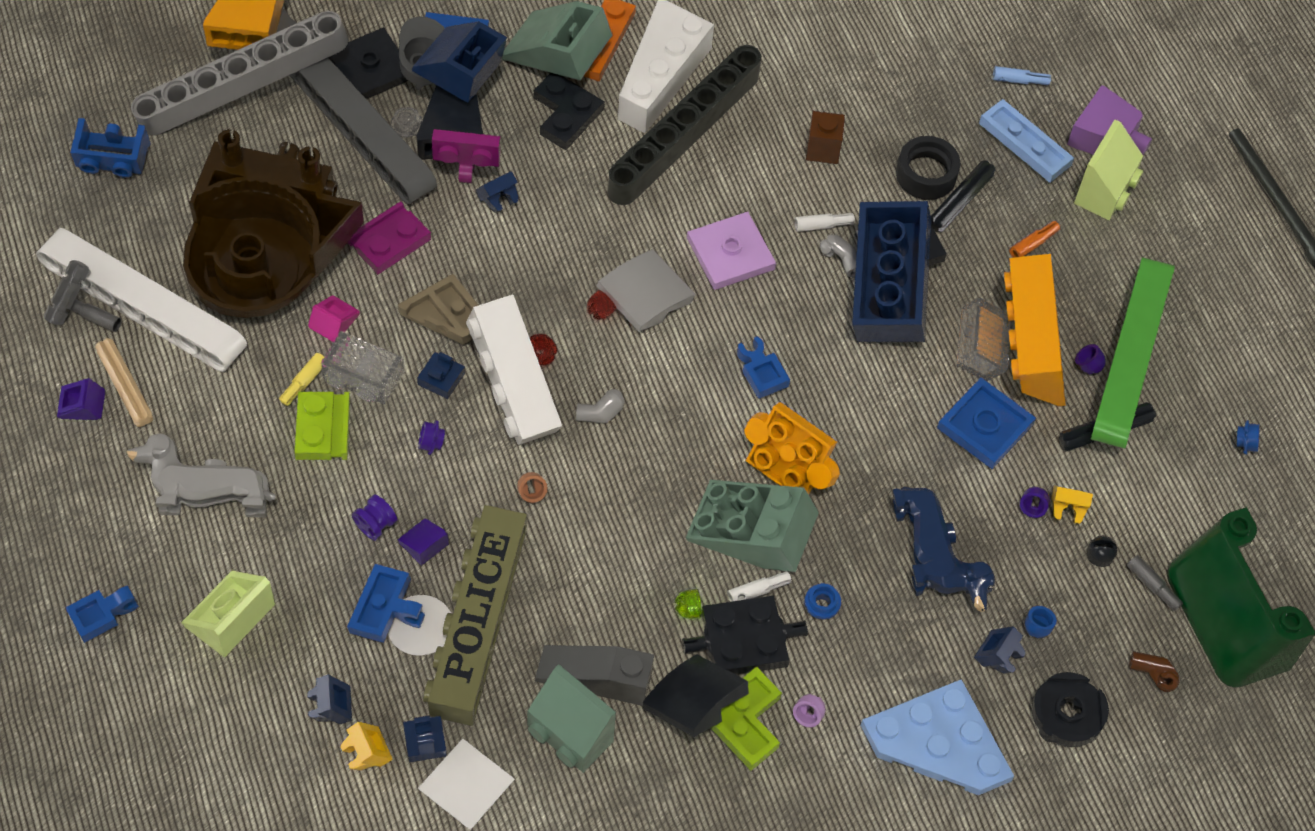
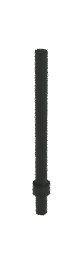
M1240 128L1232 130L1229 133V137L1305 248V256L1311 265L1315 267L1314 237Z

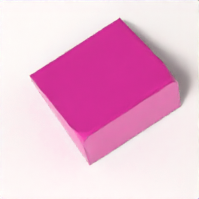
M332 295L313 306L308 327L330 341L335 342L356 320L360 311Z

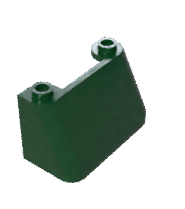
M1247 507L1232 511L1223 516L1180 553L1167 570L1168 582L1174 594L1183 602L1181 607L1216 675L1221 682L1235 688L1290 671L1315 636V631L1303 611L1292 606L1271 609L1239 548L1251 544L1257 534L1256 523Z

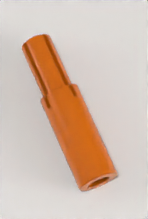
M1052 221L1042 229L1034 231L1009 249L1011 256L1014 258L1027 255L1045 243L1046 239L1058 232L1060 225L1056 221Z

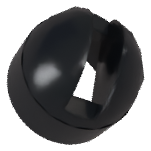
M1105 535L1097 536L1090 542L1087 548L1088 560L1098 567L1109 566L1117 555L1116 542L1111 537Z

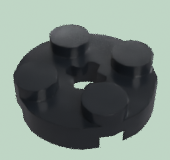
M1062 672L1048 678L1039 687L1032 701V717L1042 739L1065 747H1080L1094 742L1106 724L1109 714L1108 702L1100 688L1097 690L1095 686L1089 683L1090 679L1078 673ZM1066 702L1072 703V708L1079 709L1080 713L1075 714L1074 717H1069L1062 712L1061 708H1064Z

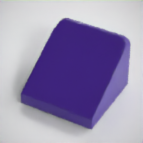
M90 378L61 386L57 417L59 419L75 420L101 419L105 389Z
M426 518L397 539L398 543L421 566L449 545L448 533Z

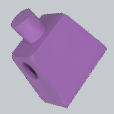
M1101 85L1073 125L1067 145L1094 155L1114 120L1122 123L1142 155L1149 148L1152 138L1138 132L1143 117L1142 112L1107 87Z

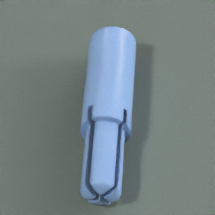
M995 66L993 80L1019 84L1049 85L1051 75L1030 72V70Z

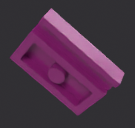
M400 201L361 226L348 241V244L353 246L357 250L358 255L379 275L431 240V232L411 211L408 212Z

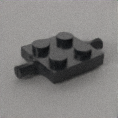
M773 595L702 606L704 634L699 637L682 638V647L684 654L706 650L713 663L737 675L749 673L756 667L761 671L788 667L789 656L786 648V639L807 636L808 629L805 620L784 624L778 614Z

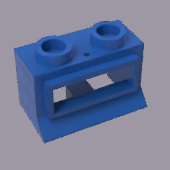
M79 118L70 153L75 166L79 167L83 172L95 174L99 172V169L108 170L119 177L126 178L131 177L132 173L142 174L147 149L151 143L145 125H138L136 137L123 136L120 127L113 123L107 124L105 134L90 132L86 119ZM90 149L107 150V151H115V152H124V153H132V154H131V155H126V154L108 153V152H100V151H91Z

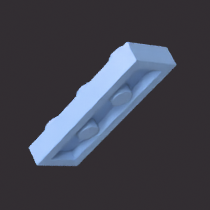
M1004 99L981 115L979 124L1048 182L1051 183L1072 166L1074 160L1072 155Z

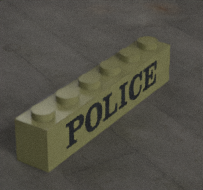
M484 505L481 518H474L471 538L475 540L472 549H465L461 569L465 570L463 581H456L453 590L452 602L456 603L454 613H447L443 626V635H447L444 647H437L434 656L433 668L437 669L434 681H427L424 691L423 702L428 703L430 717L441 716L442 720L469 726L474 725L527 532V514Z

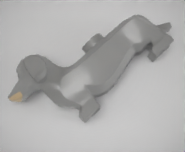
M165 434L151 435L145 445L128 449L126 453L134 462L152 465V484L161 494V496L156 498L155 502L156 506L159 507L160 515H180L182 503L195 508L236 500L242 503L243 507H247L246 517H266V500L272 501L276 497L275 494L269 492L266 475L253 468L226 466L227 463L219 459L206 460L202 466L183 465L178 460L175 442Z

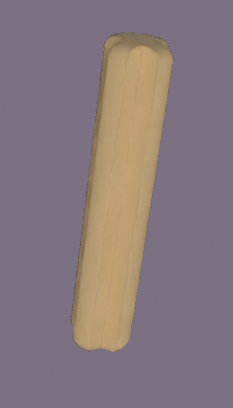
M110 338L99 341L95 346L97 354L134 424L137 427L150 424L153 421L152 412L114 341Z

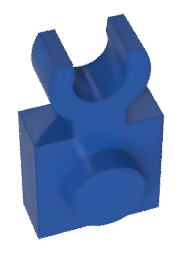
M758 336L754 337L753 347L755 351H748L742 343L738 344L737 356L742 362L746 363L743 365V374L758 399L789 387L790 378L775 353L767 356L764 355V343Z

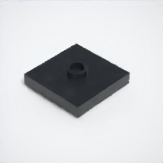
M384 27L348 42L345 49L328 57L366 99L409 81L403 76L400 69L399 49Z

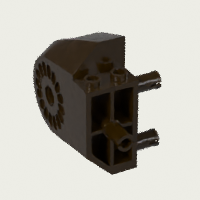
M231 129L222 131L218 135V142H213L189 201L193 224L185 242L183 269L190 290L205 306L222 315L241 318L267 316L282 309L308 288L364 223L362 202L336 197L338 182L333 179L332 166L320 164V153L316 148H313V156H311V147H304L300 150L294 143H291L288 151H286L288 142L280 144L277 155L241 147L240 135L235 130L233 131L232 139Z

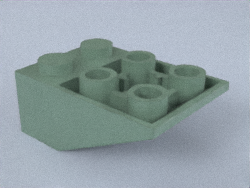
M573 1L532 11L504 49L502 60L581 80L612 37L603 7Z
M710 479L686 539L694 544L763 569L796 572L819 512L805 488Z

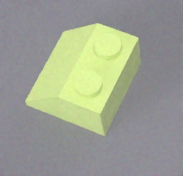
M1113 121L1089 161L1074 204L1107 220L1111 219L1116 209L1119 211L1123 210L1130 196V193L1126 191L1129 186L1135 189L1143 174V170L1139 169L1143 155L1120 121Z

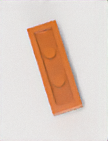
M604 0L601 7L604 9L612 37L594 60L584 77L600 82L635 15L636 5L621 0Z

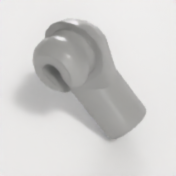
M828 235V239L820 242L821 251L827 257H831L836 253L842 260L846 275L848 277H855L857 257L855 247L839 235Z
M611 389L595 405L577 403L576 421L608 423L624 406L625 400L619 390Z

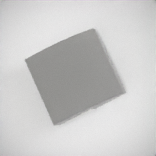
M653 249L615 268L600 279L596 285L638 332L662 323L668 312L691 304L695 293Z

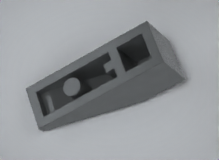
M544 645L535 681L545 684L553 669L559 664L595 695L643 706L652 676L654 654L619 646Z

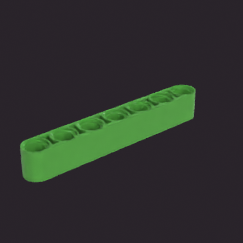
M1143 257L1141 259L1091 440L1126 449L1175 265Z

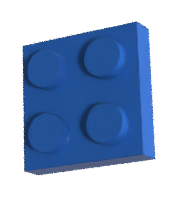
M980 378L942 417L937 429L989 468L993 469L1034 425L1036 417L986 380Z

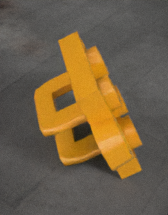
M781 402L773 406L770 414L759 412L749 419L744 432L746 438L754 445L746 462L778 485L805 488L808 495L813 487L822 490L835 484L840 471L837 463L830 458V455L837 444L836 440Z

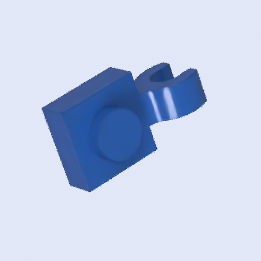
M125 586L106 598L98 590L65 608L85 643L117 626L118 624L114 618L115 615L128 614L139 606L129 587Z

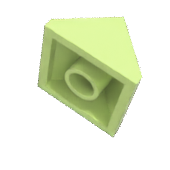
M231 571L181 623L186 629L225 658L274 607L275 603L270 581L264 576Z

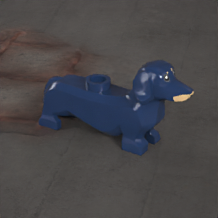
M904 486L901 489H893L894 499H892V505L896 521H903L905 515L908 514L910 522L914 525L913 556L916 565H912L914 573L912 582L916 596L922 595L926 588H933L942 594H951L965 590L970 595L974 607L980 612L986 611L987 594L992 592L995 586L994 572L985 562L965 563L955 557L951 544L956 543L954 526L952 522L945 523L940 502L935 493L927 488H909Z

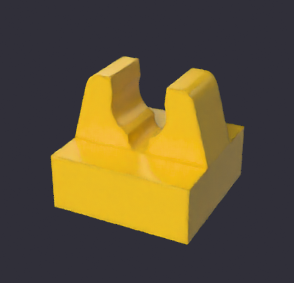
M1054 485L1051 497L1053 517L1061 520L1062 511L1071 504L1075 512L1073 522L1081 523L1088 508L1091 506L1093 494Z
M357 722L347 729L349 736L341 744V749L349 753L356 750L357 753L356 759L348 764L350 769L361 771L373 766L382 767L393 759L378 726Z

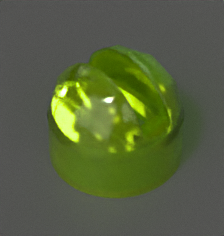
M699 589L680 592L675 599L677 604L675 611L686 619L701 618Z

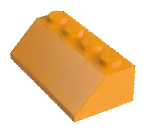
M1051 254L1009 258L1010 272H1004L1006 292H1012L1013 300L1006 301L1008 321H1015V329L1009 330L1010 349L1017 350L1018 359H1011L1013 380L1020 379L1021 391L1026 395L1056 406H1066Z

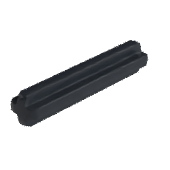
M987 160L981 161L931 215V226L937 233L943 232L994 176L996 168L993 164H990Z
M1145 402L1137 405L1131 429L1154 421L1156 412L1151 403ZM1096 420L1062 431L1058 439L1063 450L1070 451L1096 442L1091 440Z

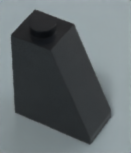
M436 85L416 135L417 152L422 160L433 159L432 136L434 129L483 134L477 93L467 103Z

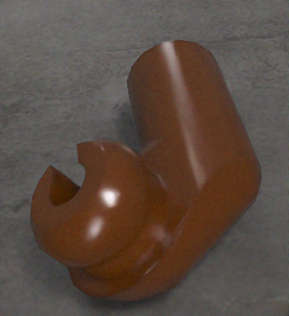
M1132 651L1129 669L1147 672L1157 687L1164 692H1171L1178 687L1180 683L1179 675L1167 658Z

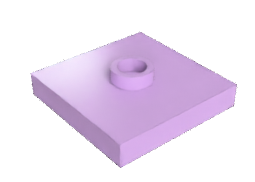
M749 212L687 232V240L714 290L775 270L776 262Z

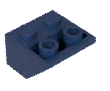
M480 21L448 26L414 64L412 71L468 103L501 63L507 37Z

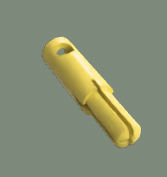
M315 353L294 377L292 384L279 397L282 404L289 406L298 395V392L304 391L326 366L328 361L323 355Z

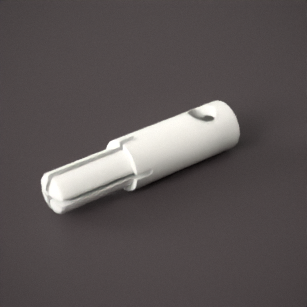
M830 213L795 217V229L797 232L830 229L833 226L853 225L855 223L853 213L837 215Z
M785 571L769 578L764 577L727 591L729 601L753 599L767 594L772 589L791 583V576Z

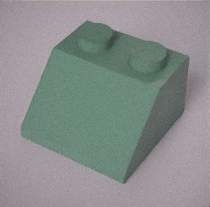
M558 664L527 711V726H529L528 731L538 742L550 744L557 750L556 755L566 766L570 768L575 766L582 773L614 742L616 712Z

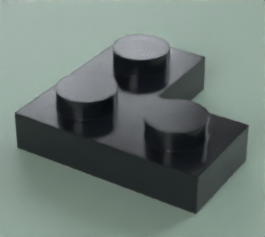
M551 72L533 90V98L554 111L540 126V135L564 150H567L601 114L605 107V101L564 76Z

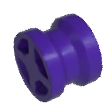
M376 494L367 500V505L364 508H357L351 514L353 521L362 533L374 541L382 535L383 528L386 526L391 527L398 521L390 505Z

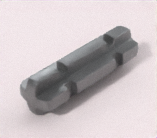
M77 260L69 262L65 270L67 276L62 277L51 299L53 305H48L44 314V319L51 324L62 325L68 315L66 309H71L82 286L79 282L80 280L84 281L89 272V267L86 264Z

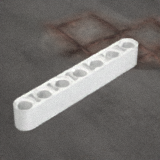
M59 228L36 252L38 260L47 269L60 277L67 276L65 270L71 260H77L86 264L89 267V272L84 281L80 280L79 283L82 284L80 289L218 371H226L247 346L244 337L231 326L64 228Z

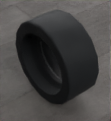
M919 136L911 139L901 149L896 167L897 181L902 189L913 197L923 200H935L944 197L955 187L961 167L960 156L954 146L944 139L935 136ZM919 157H929L942 163L947 169V173L939 178H925L915 173L909 166L911 160Z

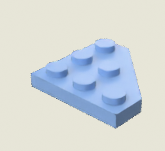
M962 680L865 718L861 722L860 726L877 758L890 763L896 761L914 768V772L941 782L944 779L965 787V791L981 795L1012 782L1014 778L1013 772Z

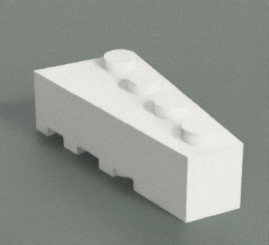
M658 0L619 94L618 120L646 133L711 50L714 24L667 0Z
M512 294L473 307L466 325L478 350L481 364L492 383L491 388L494 399L498 405H501L506 416L504 418V425L509 437H515L517 444L521 445L557 432L562 427V423L514 295Z

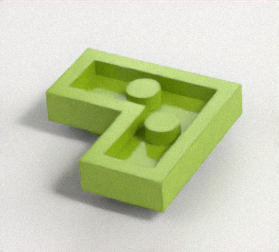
M758 667L743 677V679L748 681L749 694L722 708V722L711 728L750 771L774 753L780 745L776 737L757 718L781 699L782 692Z

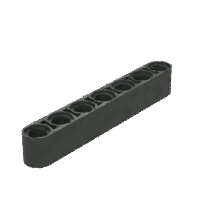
M742 45L736 48L613 164L609 170V199L617 205H628L634 202L737 103L759 80L761 52L752 45Z

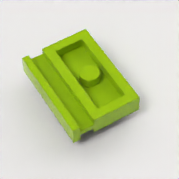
M298 392L295 436L296 460H331L332 457H342V460H348L350 392H344V394H334V392Z

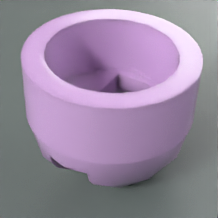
M804 695L793 708L794 718L805 727H815L825 715V703L820 697L815 695ZM810 707L814 708L813 715L808 713Z

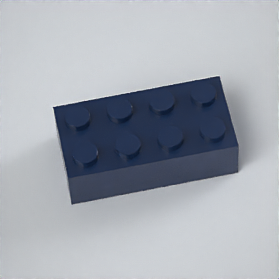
M928 201L860 202L852 322L857 342H925L931 215Z

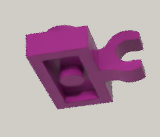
M434 129L432 136L433 160L445 163H459V182L472 184V174L475 165L499 167L501 157L500 136Z

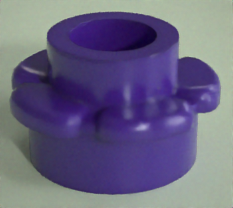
M435 420L434 423L424 421L421 428L418 449L428 451L429 455L434 452V449L441 450L444 441L445 429L439 428V421Z

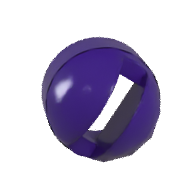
M1089 344L1077 353L1075 362L1082 371L1087 374H1093L1103 370L1106 358L1096 344Z
M1035 486L1027 489L1020 500V508L1023 513L1033 518L1045 515L1050 505L1047 491ZM1034 496L1040 498L1039 506L1032 505Z

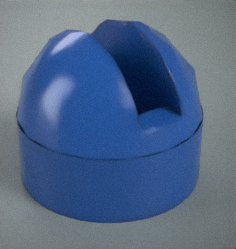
M1034 606L1029 610L1024 626L1031 637L1045 638L1053 631L1057 620L1055 614L1050 609L1044 606Z

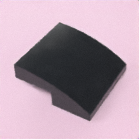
M696 654L678 665L654 687L643 701V709L695 737L722 722V708L749 694L748 681Z

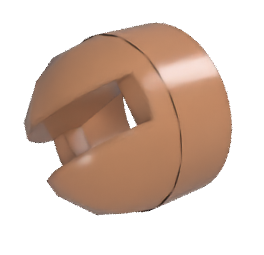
M528 472L523 474L518 480L517 490L523 500L535 503L545 497L547 483L540 474ZM532 479L535 493L529 494L527 481Z

